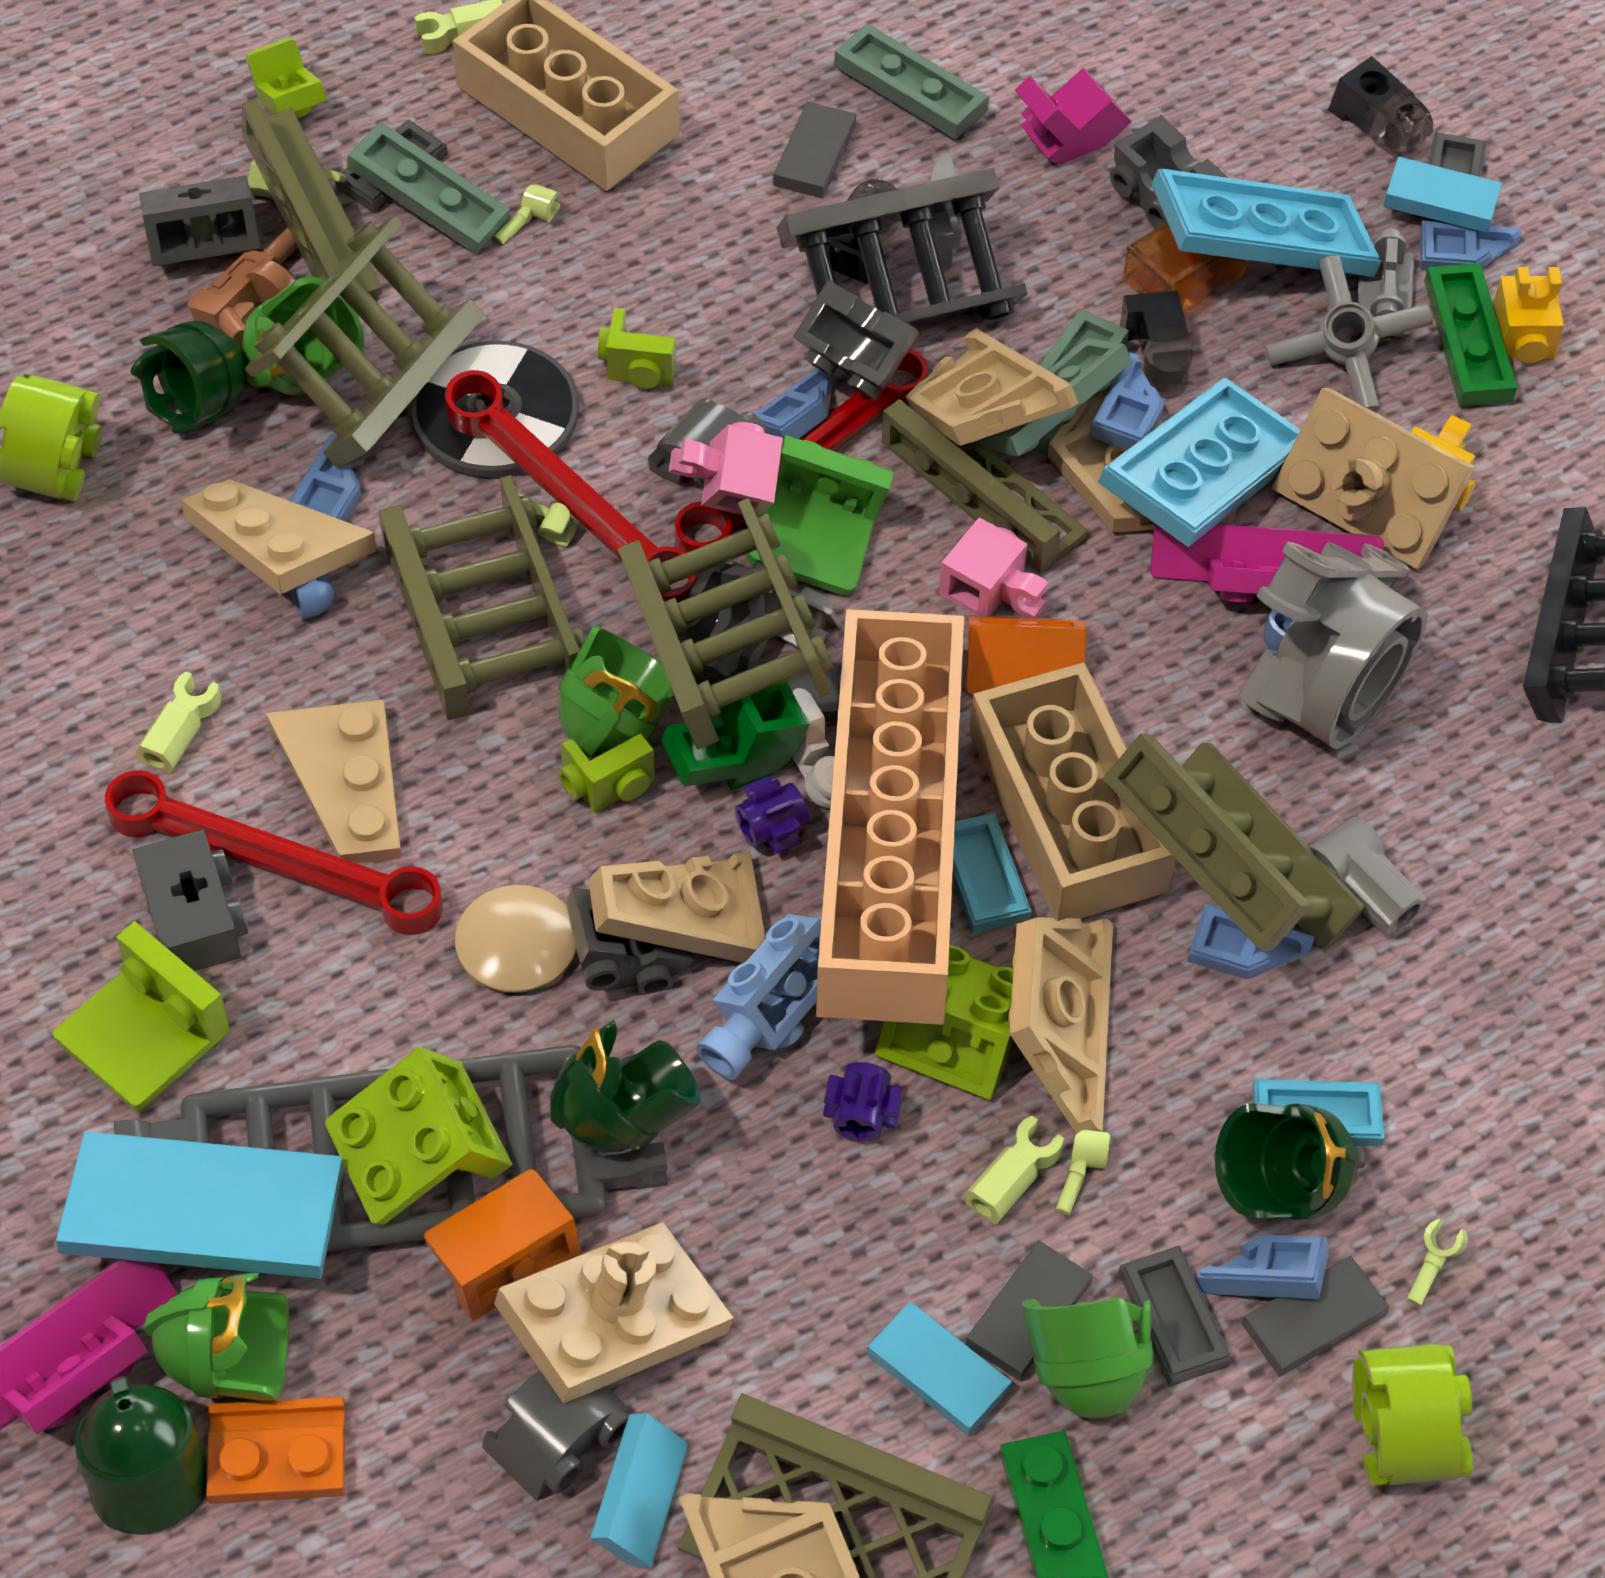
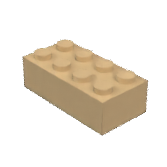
M507 0L453 40L456 81L459 88L605 191L612 188L679 135V90L548 0Z
M1085 662L974 693L969 731L970 737L1053 918L1056 921L1066 918H1084L1169 892L1176 858L1102 779L1127 749Z

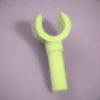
M537 184L527 187L521 201V209L516 212V215L493 238L504 245L525 224L527 225L533 217L549 223L560 209V203L554 201L558 193Z
M530 499L536 518L542 522L538 529V535L545 541L566 548L577 530V524L574 520L570 519L571 516L567 507L562 503H553L549 508Z
M1082 1130L1076 1134L1071 1155V1165L1068 1170L1069 1175L1055 1211L1070 1216L1085 1178L1086 1167L1106 1169L1110 1142L1109 1133Z
M1437 1219L1431 1222L1425 1229L1424 1241L1428 1252L1423 1260L1424 1264L1406 1298L1419 1306L1422 1305L1446 1258L1459 1255L1467 1245V1232L1465 1229H1461L1452 1248L1442 1250L1438 1247L1435 1237L1444 1219Z

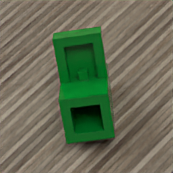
M785 681L725 705L721 716L711 719L719 738L718 742L697 750L686 723L667 725L661 742L684 787L725 780L730 791H733L769 775L772 776L784 767L797 752L810 723L788 682Z

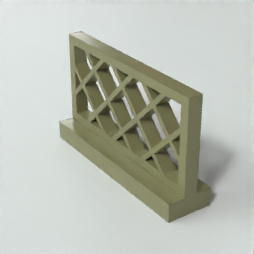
M744 1393L740 1394L731 1415V1427L701 1492L702 1497L717 1498L725 1481L731 1495L725 1499L742 1500L743 1497L758 1498L780 1489L785 1503H794L787 1485L814 1475L829 1482L837 1502L831 1508L835 1517L842 1515L855 1546V1549L849 1552L853 1562L860 1559L867 1578H876L867 1556L905 1541L918 1576L913 1578L964 1577L979 1537L983 1534L992 1513L991 1495ZM740 1445L766 1455L775 1478L738 1493L729 1470ZM777 1460L797 1469L782 1475ZM839 1486L859 1495L845 1501ZM874 1501L891 1507L900 1530L863 1545L849 1511ZM902 1512L922 1521L908 1527ZM688 1523L677 1548L679 1551L703 1561ZM937 1527L963 1537L952 1562L927 1572L912 1537Z

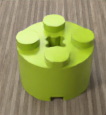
M23 373L24 377L17 376L12 382L0 410V428H4L3 447H0V483L49 497L76 502L85 478L84 470L79 469L84 456L94 458L102 440L103 426L94 423L99 411L100 393L41 376Z
M1438 1343L1359 1350L1357 1353L1360 1359H1354L1352 1373L1353 1408L1355 1420L1362 1421L1367 1444L1374 1446L1375 1453L1362 1454L1364 1470L1369 1483L1372 1486H1389L1456 1480L1460 1477L1472 1476L1473 1458L1468 1437L1462 1436L1461 1416H1470L1472 1413L1471 1388L1466 1374L1456 1375V1363L1452 1347Z

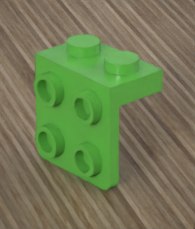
M785 435L781 448L774 503L757 516L758 518L768 514L781 546L771 550L774 557L785 553L795 579L843 596L851 595L858 584L874 520L890 489L894 472L876 466L868 460L855 459L823 448L815 442ZM757 550L746 554L750 564L754 565L755 562L762 564Z

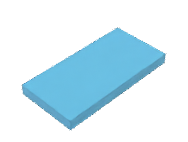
M1158 169L1152 181V187L1180 251L1319 270V261L1321 259L1338 255L1340 256L1344 273L1372 277L1375 276L1382 262L1349 195L1169 169Z
M1222 378L1104 467L1098 483L1189 547L1278 476L1300 429L1227 378Z
M84 1131L56 1239L58 1253L321 1279L343 1174L342 1156Z

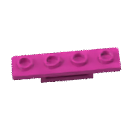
M1154 523L1150 573L1155 578L1207 581L1211 590L1220 591V599L1254 602L1255 594L1258 593L1262 586L1270 585L1286 555L1282 550L1288 541L1299 544L1317 554H1321L1326 543L1329 542L1363 558L1360 550L1365 543L1383 550L1384 540L1376 535L1217 524L1191 546L1187 547Z
M118 1259L0 1345V1429L15 1417L37 1435L46 1428L51 1429L60 1426L74 1416L79 1409L80 1402L100 1387L111 1386V1380L127 1376L132 1371L134 1362L148 1352L134 1329L146 1321L148 1313L167 1303L172 1297L177 1295L176 1289L159 1263Z

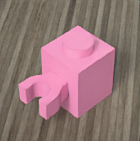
M748 422L728 424L710 441L709 446L685 438L681 443V449L674 448L671 451L668 473L704 478L702 506L742 515L738 502L749 498L755 514L758 516L771 506L775 500L783 438L766 434L765 429L757 424Z
M979 517L941 562L939 594L978 616H991L1002 601H1004L1020 616L1024 618H1038L1046 608V601L1041 597L1047 591L1049 581L1032 573H1024L1028 543L1020 540L1012 531L1003 527H996Z

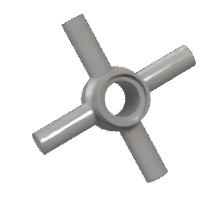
M1328 256L1319 261V266L1331 309L1323 319L1319 331L1267 344L1266 349L1269 362L1273 366L1325 353L1336 363L1346 366L1355 402L1373 412L1378 411L1380 406L1367 360L1375 351L1379 338L1433 325L1431 311L1427 303L1373 317L1366 307L1352 302L1340 256ZM1345 327H1355L1363 332V336L1359 340L1351 343L1338 340L1335 334Z

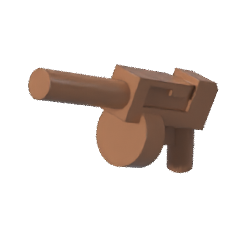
M288 227L263 252L257 250L245 251L211 284L212 287L209 290L202 288L188 301L194 321H204L231 335L241 347L245 322L256 309L254 305L256 303L262 304L266 300L273 298L295 281L291 274L281 266L298 248Z

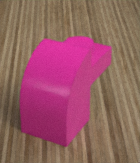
M1084 68L1074 75L1053 96L1031 76L1015 89L1016 93L1027 105L1021 112L1025 118L1021 127L1047 159L1057 164H1063L1106 146L1132 122L1107 91Z

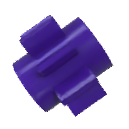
M769 775L743 787L748 799L743 800L744 803L735 807V814L741 832L750 846L756 847L764 844L766 849L771 847L774 854H778L801 843L797 831L802 830V826L809 824V813L800 791L793 783L781 786L778 779L773 781Z
M866 1062L851 1063L846 1066L843 1078L837 1075H829L823 1101L825 1103L823 1116L835 1118L833 1127L843 1137L856 1141L875 1140L879 1138L882 1126L891 1129L896 1128L901 1105L902 1088L900 1086H890L891 1075L881 1066Z

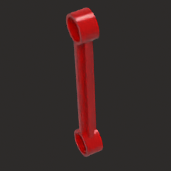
M909 349L897 370L911 372L918 379L917 381L904 386L888 383L876 400L856 392L828 414V418L799 439L812 441L823 448L836 451L883 414V411L898 399L909 406L905 396L920 381L928 377L926 360L918 352ZM702 501L690 503L683 507L675 518V546L685 552H690L732 535V532L745 523L743 515L702 506ZM705 523L718 527L722 535L709 542H697L689 539L684 533L693 525Z
M469 370L457 374L450 380L446 387L445 398L448 420L453 428L465 435H485L558 503L565 505L570 514L621 561L618 548L637 540L640 541L648 562L659 558L661 563L687 553L676 547L665 546L658 548L508 412L503 407L501 386L492 375L480 370ZM473 393L486 395L494 401L489 408L477 413L465 412L455 405L461 397ZM697 574L688 577L687 583L682 588L662 594L664 602L675 598L677 603L688 599L693 585L697 583Z
M134 770L125 772L113 779L106 789L105 804L110 822L114 829L122 835L139 838L149 836L158 831L172 837H177L204 829L210 850L223 849L226 856L382 911L386 924L398 933L406 935L424 933L433 928L441 918L443 903L440 884L437 878L424 868L415 866L402 867L391 872L389 875L169 798L166 795L162 781L156 775L147 771ZM135 793L153 794L158 798L156 805L142 815L128 816L116 810L123 799ZM406 889L425 890L433 896L432 902L425 909L416 913H401L393 909L389 904L399 892Z

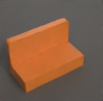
M968 615L967 692L974 694L1085 662L1087 628L1084 621Z
M533 1169L525 1171L427 1230L424 1234L427 1246L450 1274L458 1302L472 1322L496 1308L494 1303L500 1287L582 1255L573 1216Z

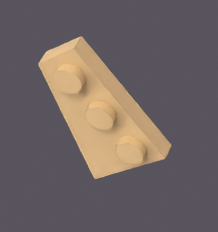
M751 852L734 853L728 860L712 862L709 856L691 857L685 864L665 866L660 861L600 866L588 879L596 932L741 963L746 962L766 939Z

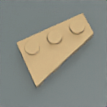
M231 479L211 484L204 490L181 499L185 520L280 595L376 552L375 532Z
M384 699L266 713L267 723L288 759V764L302 786L336 856L356 864L402 858Z

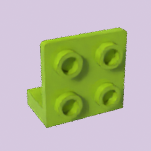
M134 921L116 936L123 963L119 965L121 972L53 1030V1036L58 1045L131 1109L138 1112L144 1109L230 1032L222 995Z
M949 945L944 1025L884 1021L874 1055L991 1100L1000 1083L1013 1040L1009 1034V1010L1012 1001L1014 969L1004 966H992L970 957L965 950L959 947Z
M420 1046L335 1111L325 1121L326 1128L339 1155L343 1158V1164L370 1221L378 1225H385L456 1169L495 1179L513 1165L462 1062Z

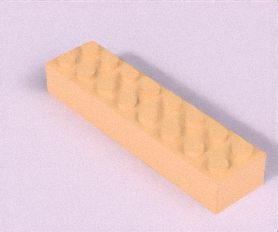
M846 609L818 958L816 1017L944 1025L949 960L964 616Z

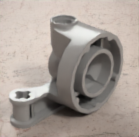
M1288 541L1282 550L1286 555L1270 585L1262 586L1257 593V597L1273 610L1293 619V622L1287 629L1279 645L1278 652L1270 649L1264 650L1242 688L1239 697L1245 704L1257 712L1276 721L1284 722L1285 719H1288L1337 750L1351 743L1386 705L1404 678L1419 649L1426 630L1427 612L1391 589L1398 577L1406 576L1409 568L1402 561L1378 547L1365 543L1360 550L1363 558H1360L1349 550L1329 542L1326 543L1321 554H1317L1299 544Z

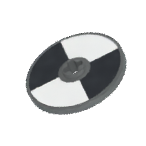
M510 341L478 342L455 349L411 401L413 429L423 448L444 466L457 472L477 477H506L525 472L485 435H465L454 429L450 424L447 416L445 391L450 380L457 374L469 370H480L492 375L501 386L504 408L556 455L570 440L578 420L576 388L564 367L550 355L539 349ZM473 393L461 397L455 405L465 412L477 413L484 411L485 406L490 407L494 401L486 395Z

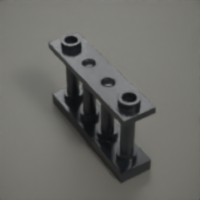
M994 167L787 214L777 226L782 249L798 245L799 252L806 253L817 297L827 280L836 284L827 246L831 244L830 238L850 233L851 239L858 241L875 308L881 312L885 311L914 328L981 313L983 321L1002 318L1014 313L1013 305L1017 304L1028 294L1025 283L1002 288L982 210L986 208L985 202L999 189ZM953 210L956 217L961 216L981 294L951 300L930 223L935 220V213ZM902 221L903 228H909L930 306L899 313L879 234L883 232V225Z
M1586 507L1563 509L1523 683V689L1537 720L1548 723H1562L1566 700L1573 698L1574 693L1605 691V668L1574 669L1577 653H1582L1585 647L1605 646V622L1584 623L1586 609L1592 608L1594 602L1605 601V578L1594 579L1596 564L1602 563L1605 558V535H1603L1600 529L1594 528Z

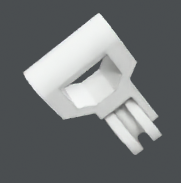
M796 688L792 692L810 725L797 752L792 758L805 778V789L809 797L821 807L830 809L835 757L826 756L821 758L829 747L825 739V717L812 695L805 689Z

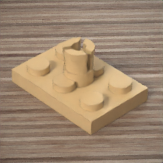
M1327 387L1321 388L1271 489L1352 534L1380 536L1384 540L1383 551L1415 569H1420L1427 561L1475 466Z
M663 1222L500 1287L494 1303L563 1404L728 1334L734 1319Z

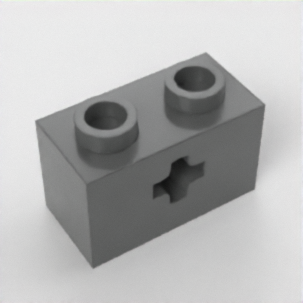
M246 175L139 193L153 266L261 248Z
M204 829L132 849L156 935L160 943L193 971L242 958L237 937L248 934L243 912L238 898L226 901L222 887L233 884L223 849L211 852Z

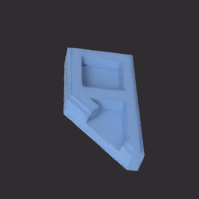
M1422 221L1420 227V270L1427 271L1428 267L1473 263H1481L1482 268H1484L1519 243L1521 228L1490 226L1488 233L1446 222Z
M1129 352L1132 364L1117 375L1090 429L1091 438L1125 450L1131 448L1156 429L1164 408V402L1155 387L1150 386L1141 369V360L1137 354Z
M816 368L754 414L766 425L768 434L782 437L783 439L785 435L799 439L828 418L833 385L831 377Z
M330 434L289 501L346 521L361 496V490L349 463L338 469L323 453L336 437V435Z
M1205 904L1187 962L1248 979L1309 953L1315 936L1291 929L1272 951H1260L1222 908Z
M1262 1234L1241 1246V1255L1219 1267H1213L1209 1264L1200 1269L1197 1274L1199 1289L1205 1294L1319 1299L1329 1256L1327 1237Z

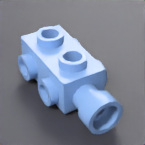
M787 914L783 919L776 922L768 930L763 943L746 962L740 964L731 972L728 977V983L712 1000L726 1019V1022L722 1027L714 1026L697 1045L696 1050L701 1060L719 1076L728 1080H734L751 1061L750 1051L754 1047L775 1051L776 1048H784L793 1044L802 1035L804 1025L801 1019L814 1004L817 1005L818 958L822 917L812 918Z

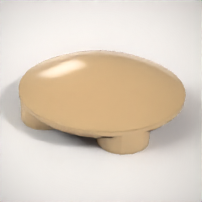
M509 885L484 893L465 909L455 931L456 953L471 982L478 986L502 992L516 993L531 991L541 987H552L563 978L565 970L572 962L576 953V945L565 903L552 893L534 886Z

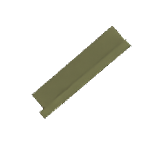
M258 99L243 103L242 137L311 275L325 280L352 251L346 243L355 232L292 107L266 116ZM368 262L354 278L372 297L382 294V285L371 263Z
M900 399L883 411L881 443L976 521L980 517L996 527L1006 528L1012 531L1020 540L1028 543L1025 563L1039 574H1042L1088 538L1089 530L995 453L991 450L982 449L979 441L962 446L955 445L951 439L940 433ZM972 458H976L979 462H981L985 466V469ZM991 471H992L995 475H997L998 477H994V476L991 474ZM1011 490H1015L1018 494H1020L1024 498V501ZM1031 504H1032L1034 507H1036L1038 510H1034V509L1031 507ZM1051 523L1058 525L1067 535L1059 540L1060 530Z

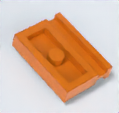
M343 1396L209 1404L210 1431L208 1432L206 1491L209 1504L345 1496V1401Z

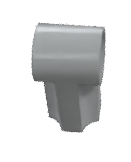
M1350 817L1309 846L1362 902L1364 906L1362 913L1385 936L1389 934L1394 935L1411 923L1424 909L1427 898L1385 857L1383 842L1378 833L1364 819Z

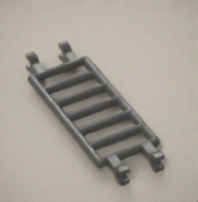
M577 1045L457 1060L462 1062L472 1083L492 1080L500 1081L508 1153L513 1164L510 1166L512 1179L529 1169L537 1172L525 1076L559 1072L565 1062L580 1050V1047ZM629 1055L620 1059L621 1064L630 1059L631 1057H633L634 1055ZM389 1069L190 1094L182 1100L181 1119L153 1123L137 1119L114 1121V1134L209 1143L207 1117L246 1113L248 1147L274 1150L271 1109L309 1104L314 1154L340 1156L325 1125L326 1119L336 1111L335 1101L352 1099ZM571 1137L579 1193L557 1195L556 1197L574 1219L598 1216L604 1211L606 1207L604 1190L627 1187L644 1189L668 1185L664 1142L650 1143L639 1150H631L627 1153L600 1156L599 1151L585 1148ZM456 1169L446 1177L450 1210L411 1215L409 1205L385 1225H378L370 1220L346 1224L343 1182L341 1179L327 1252L424 1240V1234L427 1230L475 1202L472 1172Z

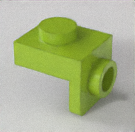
M291 37L246 53L245 58L257 97L262 105L273 114L292 107L296 117L299 118L310 113L313 105L327 101L321 80L304 68L297 42Z
M614 307L610 327H601L598 340V360H607V380L630 382L632 385L643 389H650L656 386L673 387L676 373L675 337L629 333L626 330V309Z
M641 733L591 761L572 738L561 743L562 767L558 769L559 779L573 800L582 797L594 813L619 799L622 801L636 799L647 790L650 782L655 780L654 749Z

